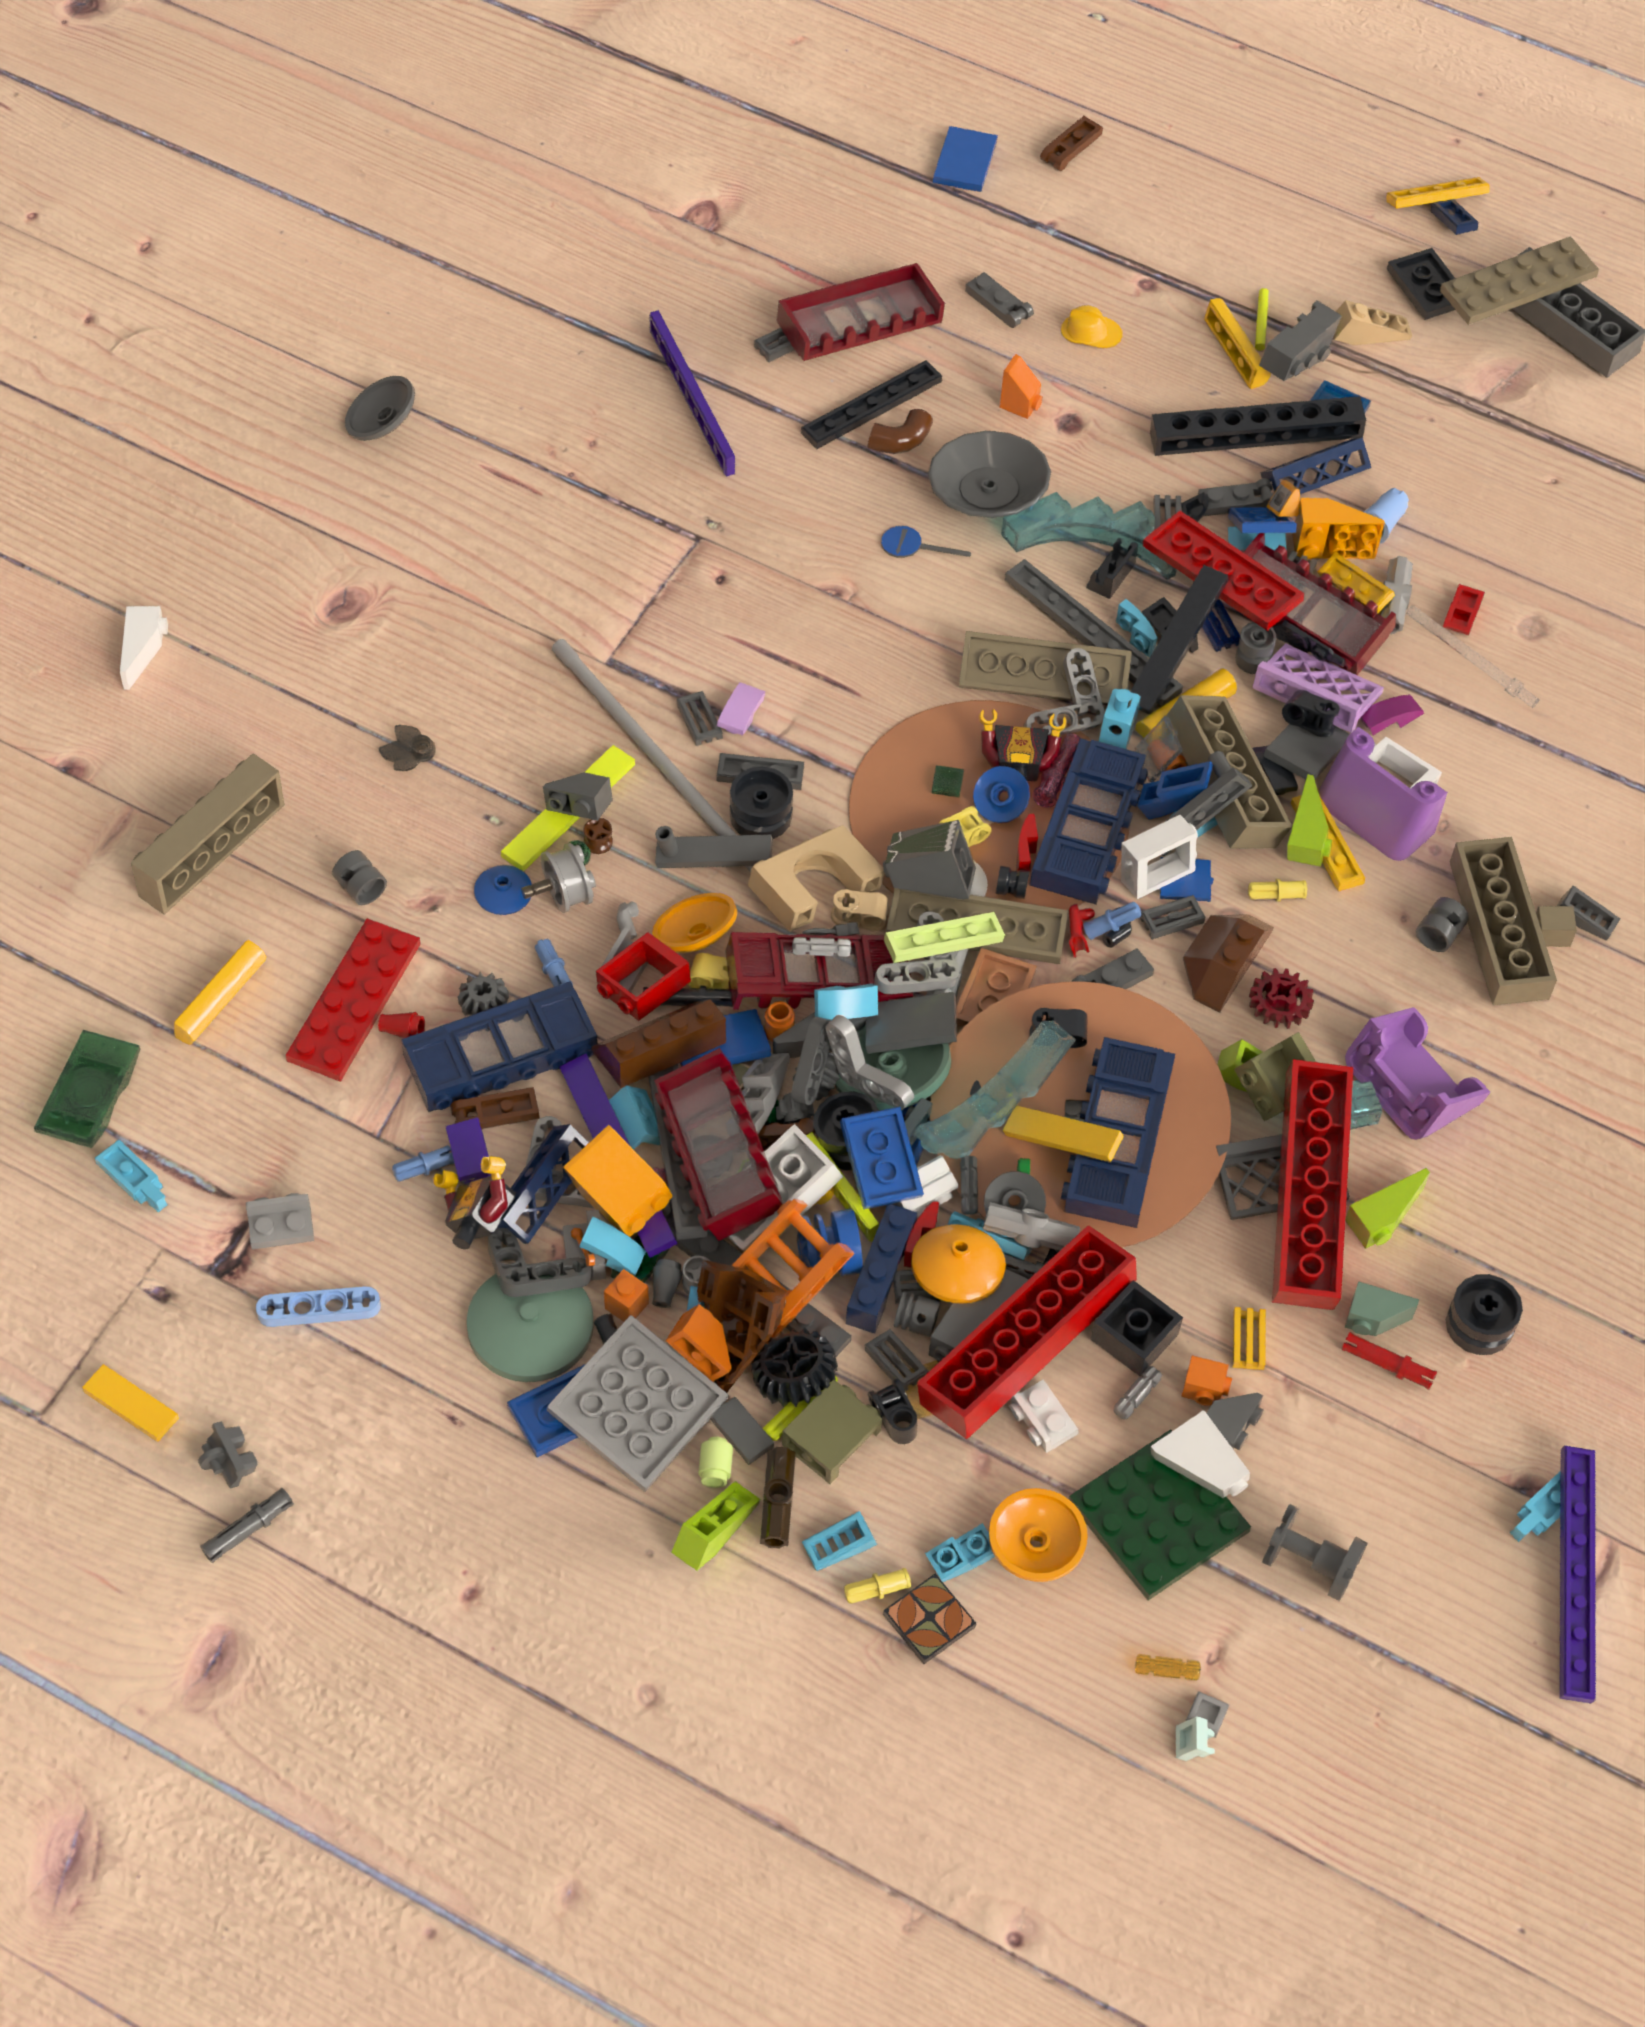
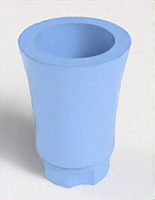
M1391 488L1382 494L1368 509L1363 511L1383 519L1385 522L1379 544L1384 543L1388 539L1392 529L1408 508L1409 498L1404 491Z

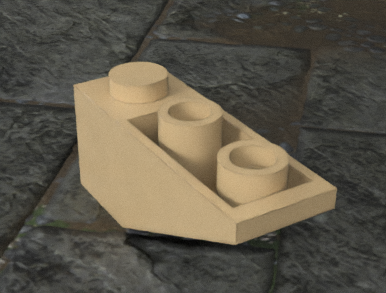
M1347 300L1336 311L1342 317L1334 334V340L1355 346L1410 340L1413 337L1409 322L1402 315H1395L1382 309L1371 308L1361 303Z

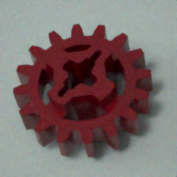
M1273 968L1272 975L1265 971L1262 972L1261 979H1254L1253 987H1251L1249 993L1251 998L1249 1006L1250 1008H1256L1254 1016L1259 1017L1263 1015V1024L1273 1021L1274 1028H1278L1280 1023H1284L1287 1029H1290L1291 1022L1298 1026L1301 1025L1302 1018L1308 1019L1314 1004V999H1312L1314 991L1313 989H1307L1309 981L1298 980L1300 976L1298 972L1293 976L1289 975V969L1285 968L1283 974L1279 973L1276 968ZM1264 991H1266L1265 999H1263L1262 995ZM1297 998L1300 999V1005H1299V1006L1297 1005V1001H1298Z

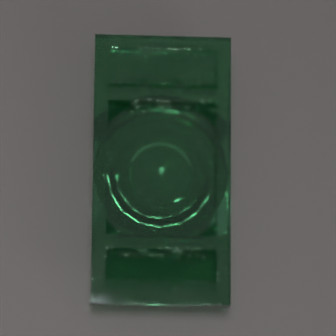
M83 1030L34 1126V1132L92 1148L107 1129L114 1106L120 1094L129 1085L140 1052V1046Z

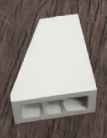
M1204 1410L1151 1446V1454L1154 1459L1222 1498L1228 1494L1234 1497L1248 1487L1247 1481L1250 1480L1249 1470Z

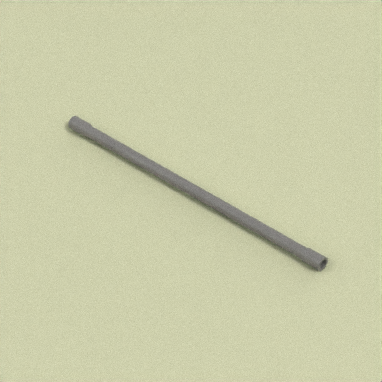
M565 639L556 641L552 646V651L566 667L573 671L718 836L736 835L581 661L579 655ZM746 866V868L751 872L752 866Z

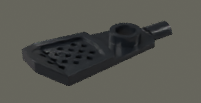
M1283 620L1272 626L1277 639L1306 653L1311 652L1320 661L1326 659L1342 667L1346 665L1345 659L1335 654L1331 648L1288 621Z

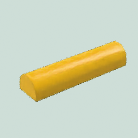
M1220 298L1210 299L1204 317L1207 325L1247 386L1253 389L1264 385L1269 380L1271 373L1259 366L1262 359L1225 302Z
M1220 668L1181 695L1224 696L1228 699L1236 694L1237 684L1233 675L1228 670ZM1180 695L1136 724L1135 730L1151 745L1155 741H1164L1173 735L1165 717Z
M249 939L243 943L174 1021L175 1038L191 1045L266 961V955L259 946Z

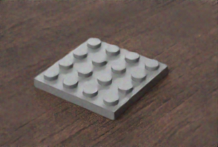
M630 1315L547 1406V1411L641 1490L646 1492L709 1421L712 1415L724 1404L729 1395Z

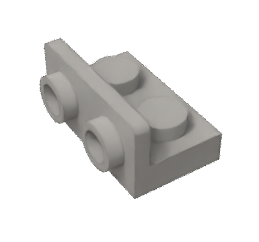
M291 1193L285 1197L271 1199L262 1197L246 1202L252 1250L314 1241L308 1194Z

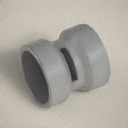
M693 1256L685 1261L682 1268V1284L686 1294H690L691 1286L698 1287L702 1261H710L706 1257Z

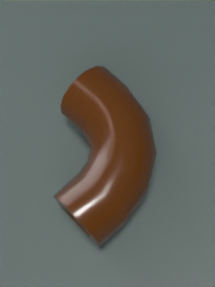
M912 409L901 426L889 427L874 423L867 448L891 454L908 452L924 441L931 429L933 418L925 410Z

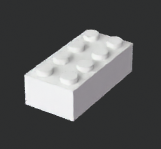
M795 1124L765 1151L783 1203L788 1200L798 1199L808 1205L800 1213L801 1216L843 1178L836 1166ZM777 1211L774 1212L775 1214L728 1237L745 1252L778 1216ZM790 1224V1225L783 1231V1233H784L792 1224Z

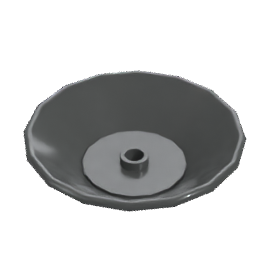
M987 430L963 434L944 444L931 459L928 473L934 494L948 507L969 516L986 518L1018 514L1035 505L1048 490L1051 477V469L1045 454L1031 441L1011 433Z

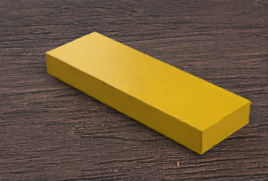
M1337 552L1317 571L1320 577L1324 572L1328 573L1332 577V585L1341 591L1346 586L1351 587L1355 591V600L1364 606L1369 600L1374 601L1378 606L1377 614L1395 596L1393 590Z
M104 1364L82 1387L85 1394L157 1442L161 1440L179 1419L178 1413Z

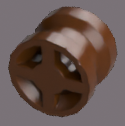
M599 818L598 821L592 819L587 821L583 829L585 848L593 854L606 853L613 844L612 825L604 818Z

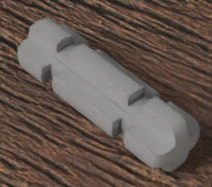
M795 937L792 943V951L795 955H805V952H809V955L833 956V953H837V956L847 957L850 955L851 942L849 939L834 941V938H810V940H806V937Z
M1147 1367L1142 1373L1143 1376L1139 1377L1124 1394V1398H1120L1115 1404L1114 1413L1120 1418L1128 1419L1134 1412L1133 1409L1137 1408L1152 1391L1151 1388H1154L1160 1382L1162 1374L1155 1367Z

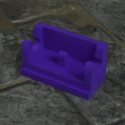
M478 1117L445 1126L459 1181H465L464 1184L491 1176V1174L483 1173L481 1170V1160L483 1157H489Z

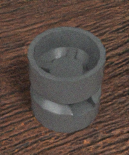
M1255 622L1249 623L1242 628L1235 657L1236 664L1241 670L1246 673L1256 674L1258 665L1262 661L1267 663L1272 658L1276 643V633L1273 628L1265 630Z
M359 850L346 853L336 862L332 870L333 877L346 889L358 905L372 903L380 897L387 886L385 877L376 867H373L370 860Z
M1448 897L1439 898L1429 910L1428 915L1417 926V938L1425 947L1432 951H1447L1457 935L1468 923V912L1463 905Z

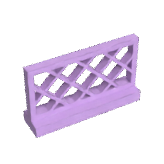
M1286 643L1267 663L1262 661L1258 665L1253 689L1284 703H1287L1298 690H1306L1316 696L1336 702L1340 710L1334 718L1333 724L1350 733L1356 728L1359 718L1380 697L1384 688L1331 663L1320 661L1313 655ZM1288 655L1297 660H1286L1285 656ZM1301 668L1303 672H1292L1291 669ZM1309 668H1317L1321 671H1310ZM1326 679L1327 683H1317L1316 680ZM1334 679H1342L1346 682H1335ZM1351 690L1352 694L1342 695L1340 691ZM1359 690H1366L1371 693L1360 694Z

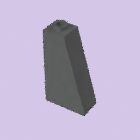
M1005 1269L1001 1285L987 1298L973 1303H952L931 1336L928 1355L940 1362L1029 1279Z

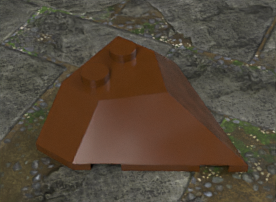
M706 1260L702 1261L697 1288L698 1301L704 1302L705 1309L709 1310L723 1325L732 1368L729 1373L715 1381L717 1386L727 1393L781 1323L787 1292L751 1270Z

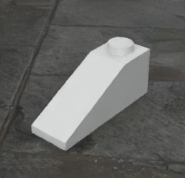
M126 606L120 676L124 690H129L162 646L163 634L168 633L167 618L162 617L160 606Z

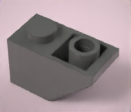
M583 772L546 783L543 786L546 810L598 821L613 801L610 778Z
M1258 1392L1215 1400L1207 1411V1415L1233 1450L1236 1448L1240 1451L1249 1435L1245 1432L1250 1424L1255 1426L1264 1409L1260 1408L1263 1395Z

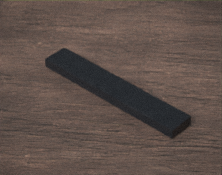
M925 360L802 426L801 434L816 449H819L941 383L942 375Z
M1203 565L1130 691L1141 696L1140 711L1150 715L1155 709L1229 580L1227 574Z

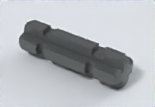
M963 1156L960 1162L961 1212L965 1215H974L978 1212L977 1158L975 1156Z

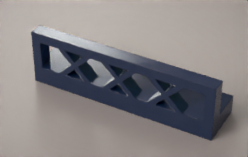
M1363 437L1349 439L1260 472L1262 479L1268 478L1272 482L1274 492L1280 485L1279 479L1288 477L1295 481L1293 484L1295 487L1298 488L1299 485L1304 486L1299 488L1300 494L1372 467ZM1358 451L1362 463L1358 467L1347 463L1351 453ZM1331 460L1340 464L1334 476L1325 472L1327 464ZM1306 469L1317 472L1312 484L1302 480Z
M571 1124L558 1125L552 1128L511 1187L517 1194L497 1228H508L523 1244H529L572 1182L563 1168L570 1161L568 1146L573 1140L582 1149L589 1143ZM562 1164L563 1178L560 1183L553 1184L552 1169L555 1165ZM539 1188H546L547 1201L543 1207H536L535 1194ZM522 1212H529L530 1226L524 1232L515 1222Z

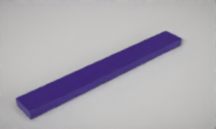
M659 310L650 312V333L724 475L726 477L734 475L735 455L661 313Z
M587 1054L560 1066L559 1068L592 1138L594 1139L604 1128L610 1125L631 1147ZM662 1210L657 1211L646 1222L645 1226L637 1232L650 1258L678 1244Z
M1564 1445L1561 1448L1559 1699L1592 1704L1596 1701L1595 1450Z

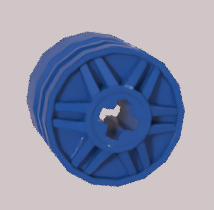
M853 1209L832 1211L830 1214V1226L826 1227L820 1213L815 1214L814 1229L829 1244H846L855 1253L838 1271L841 1276L860 1274L863 1268L862 1248ZM807 1215L802 1216L811 1225L809 1217ZM798 1231L797 1247L799 1258L808 1268H814L821 1260V1253Z

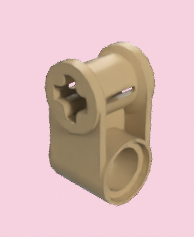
M842 889L834 894V907L831 911V919L836 925L857 922L859 928L870 931H878L886 926L888 898L882 893ZM843 913H846L845 919H842Z

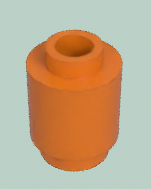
M781 1001L771 1004L765 1012L764 1031L767 1039L773 1042L774 1038L795 1024L793 1009L790 1005Z

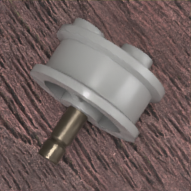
M567 843L564 845V850L552 854L548 851L542 852L541 865L545 880L521 888L524 899L530 898L534 894L538 895L550 891L557 907L562 913L569 912L570 906L581 902L585 905L591 904L594 897L592 888L596 887L592 872L590 870L586 871L581 847Z

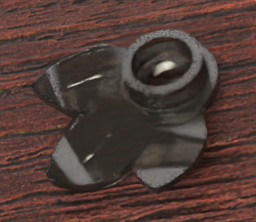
M396 725L395 735L397 740L379 748V753L382 757L394 762L393 768L396 771L412 770L420 762L432 759L436 753L435 743L428 736L421 735L419 729L407 725Z

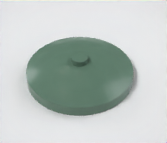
M866 1024L857 1030L865 1063L902 1080L913 1091L914 1099L906 1107L915 1105L921 1098L926 1099L932 1095L947 1078L952 1061L948 1043L867 1053ZM841 1077L835 1083L838 1093L855 1091L865 1094L848 1085ZM867 1095L875 1101L879 1111L894 1108Z
M495 1274L477 1290L470 1302L467 1313L468 1339L476 1357L495 1374L519 1382L544 1381L568 1371L585 1354L593 1335L592 1305L583 1287L510 1297L502 1292ZM541 1275L539 1278L552 1279L553 1276Z

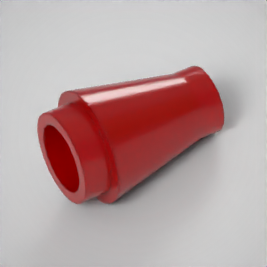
M417 1012L381 1014L378 1021V1029L380 1032H386L404 1039L424 1032L425 1019L424 1016L418 1015Z

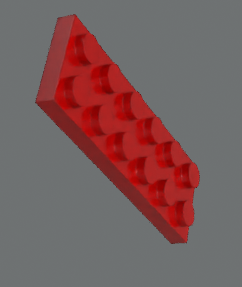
M1178 511L1143 539V547L1193 581H1195L1203 565L1227 574L1229 580L1219 599L1265 630H1269L1304 601V593L1182 511Z
M367 918L286 1053V1061L341 1082L421 945L420 937Z

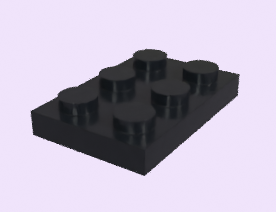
M1433 248L1388 262V272L1424 320L1455 310L1440 290L1442 283L1456 278Z

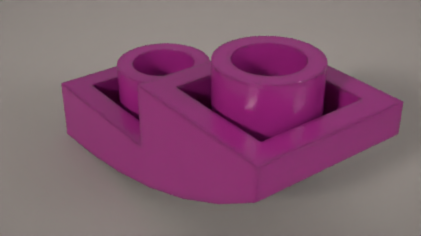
M1410 694L1401 695L1371 705L1360 717V720L1371 734L1375 735L1395 722L1402 728L1423 715L1424 711Z

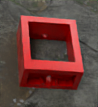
M649 932L596 970L599 994L603 998L613 1001L624 1014H630L638 1021L691 982L689 962ZM648 962L665 976L636 997L620 985L619 982Z

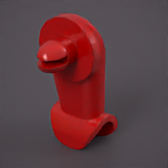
M1073 904L1069 908L1071 933L1069 945L1073 958L1077 957L1076 952L1079 950H1085L1087 953L1090 952L1087 941L1083 936L1084 926L1082 921L1090 920L1095 916L1092 908L1079 910L1078 904Z

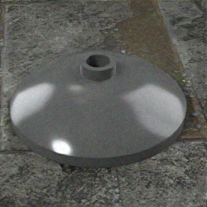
M389 376L368 386L356 397L347 411L345 427L348 433L357 440L369 441L384 437L397 429L407 418L414 404L415 389L412 383L403 376Z

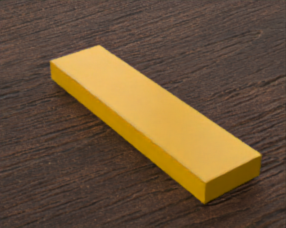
M1480 177L1403 189L1386 193V202L1398 209L1489 193L1490 184Z
M1302 795L1291 799L1290 804L1295 813H1297ZM1320 797L1328 825V839L1332 840L1329 857L1324 856L1322 863L1338 892L1363 885L1366 878L1324 801Z
M1015 1105L1003 1129V1132L1008 1137L1108 1162L1112 1161L1124 1137L1119 1130Z

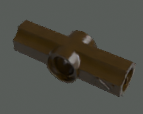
M787 1447L769 1449L767 1453L760 1544H764L768 1548L780 1549L789 1544L796 1452L789 1450ZM774 1494L783 1495L785 1499L781 1501L773 1500L771 1496H773Z

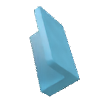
M625 1086L620 1089L609 1101L632 1149L634 1150L642 1142L660 1145L654 1108L647 1091L631 1086Z

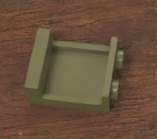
M1299 1032L1234 1069L1264 1122L1285 1111L1286 1072L1292 1060L1316 1062Z
M833 1380L830 1386L825 1388L821 1395L817 1396L783 1430L782 1446L795 1451L796 1457L831 1484L839 1476V1467L872 1434L877 1436L881 1432L882 1418L876 1408L861 1402L850 1387L846 1385L841 1386Z

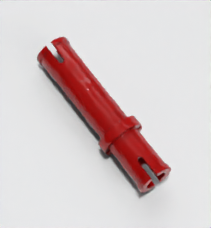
M1349 1332L1346 1340L1356 1344L1357 1347L1346 1342L1343 1344L1342 1351L1351 1353L1397 1374L1396 1378L1400 1380L1406 1378L1430 1390L1433 1381L1422 1377V1375L1434 1380L1437 1371L1411 1361L1412 1357L1408 1355L1402 1357Z

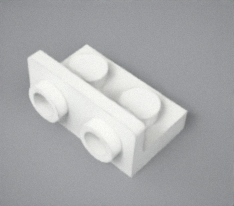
M1044 1379L1021 1393L1017 1392L1011 1398L1012 1404L1009 1407L1014 1417L1018 1421L1024 1420L1029 1427L1027 1434L1036 1447L1041 1445L1046 1453L1079 1434L1077 1426Z

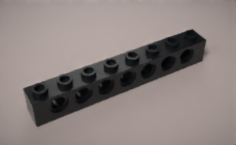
M1360 396L1152 414L1150 435L1155 456L1344 440L1363 437L1366 416Z

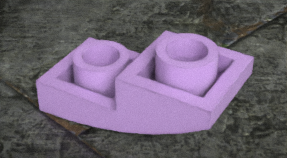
M739 682L718 719L717 726L726 729L730 733L743 735L751 725L754 713L763 702L766 691Z

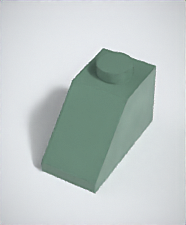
M1358 1281L1345 1328L1352 1329L1360 1335L1377 1336L1412 1320L1419 1299Z

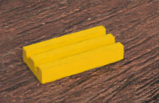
M1234 1307L1232 1368L1264 1370L1266 1365V1309H1259V1312L1253 1311V1308H1247L1244 1311L1241 1310V1307ZM1241 1319H1246V1361L1240 1360ZM1253 1320H1258V1362H1253Z

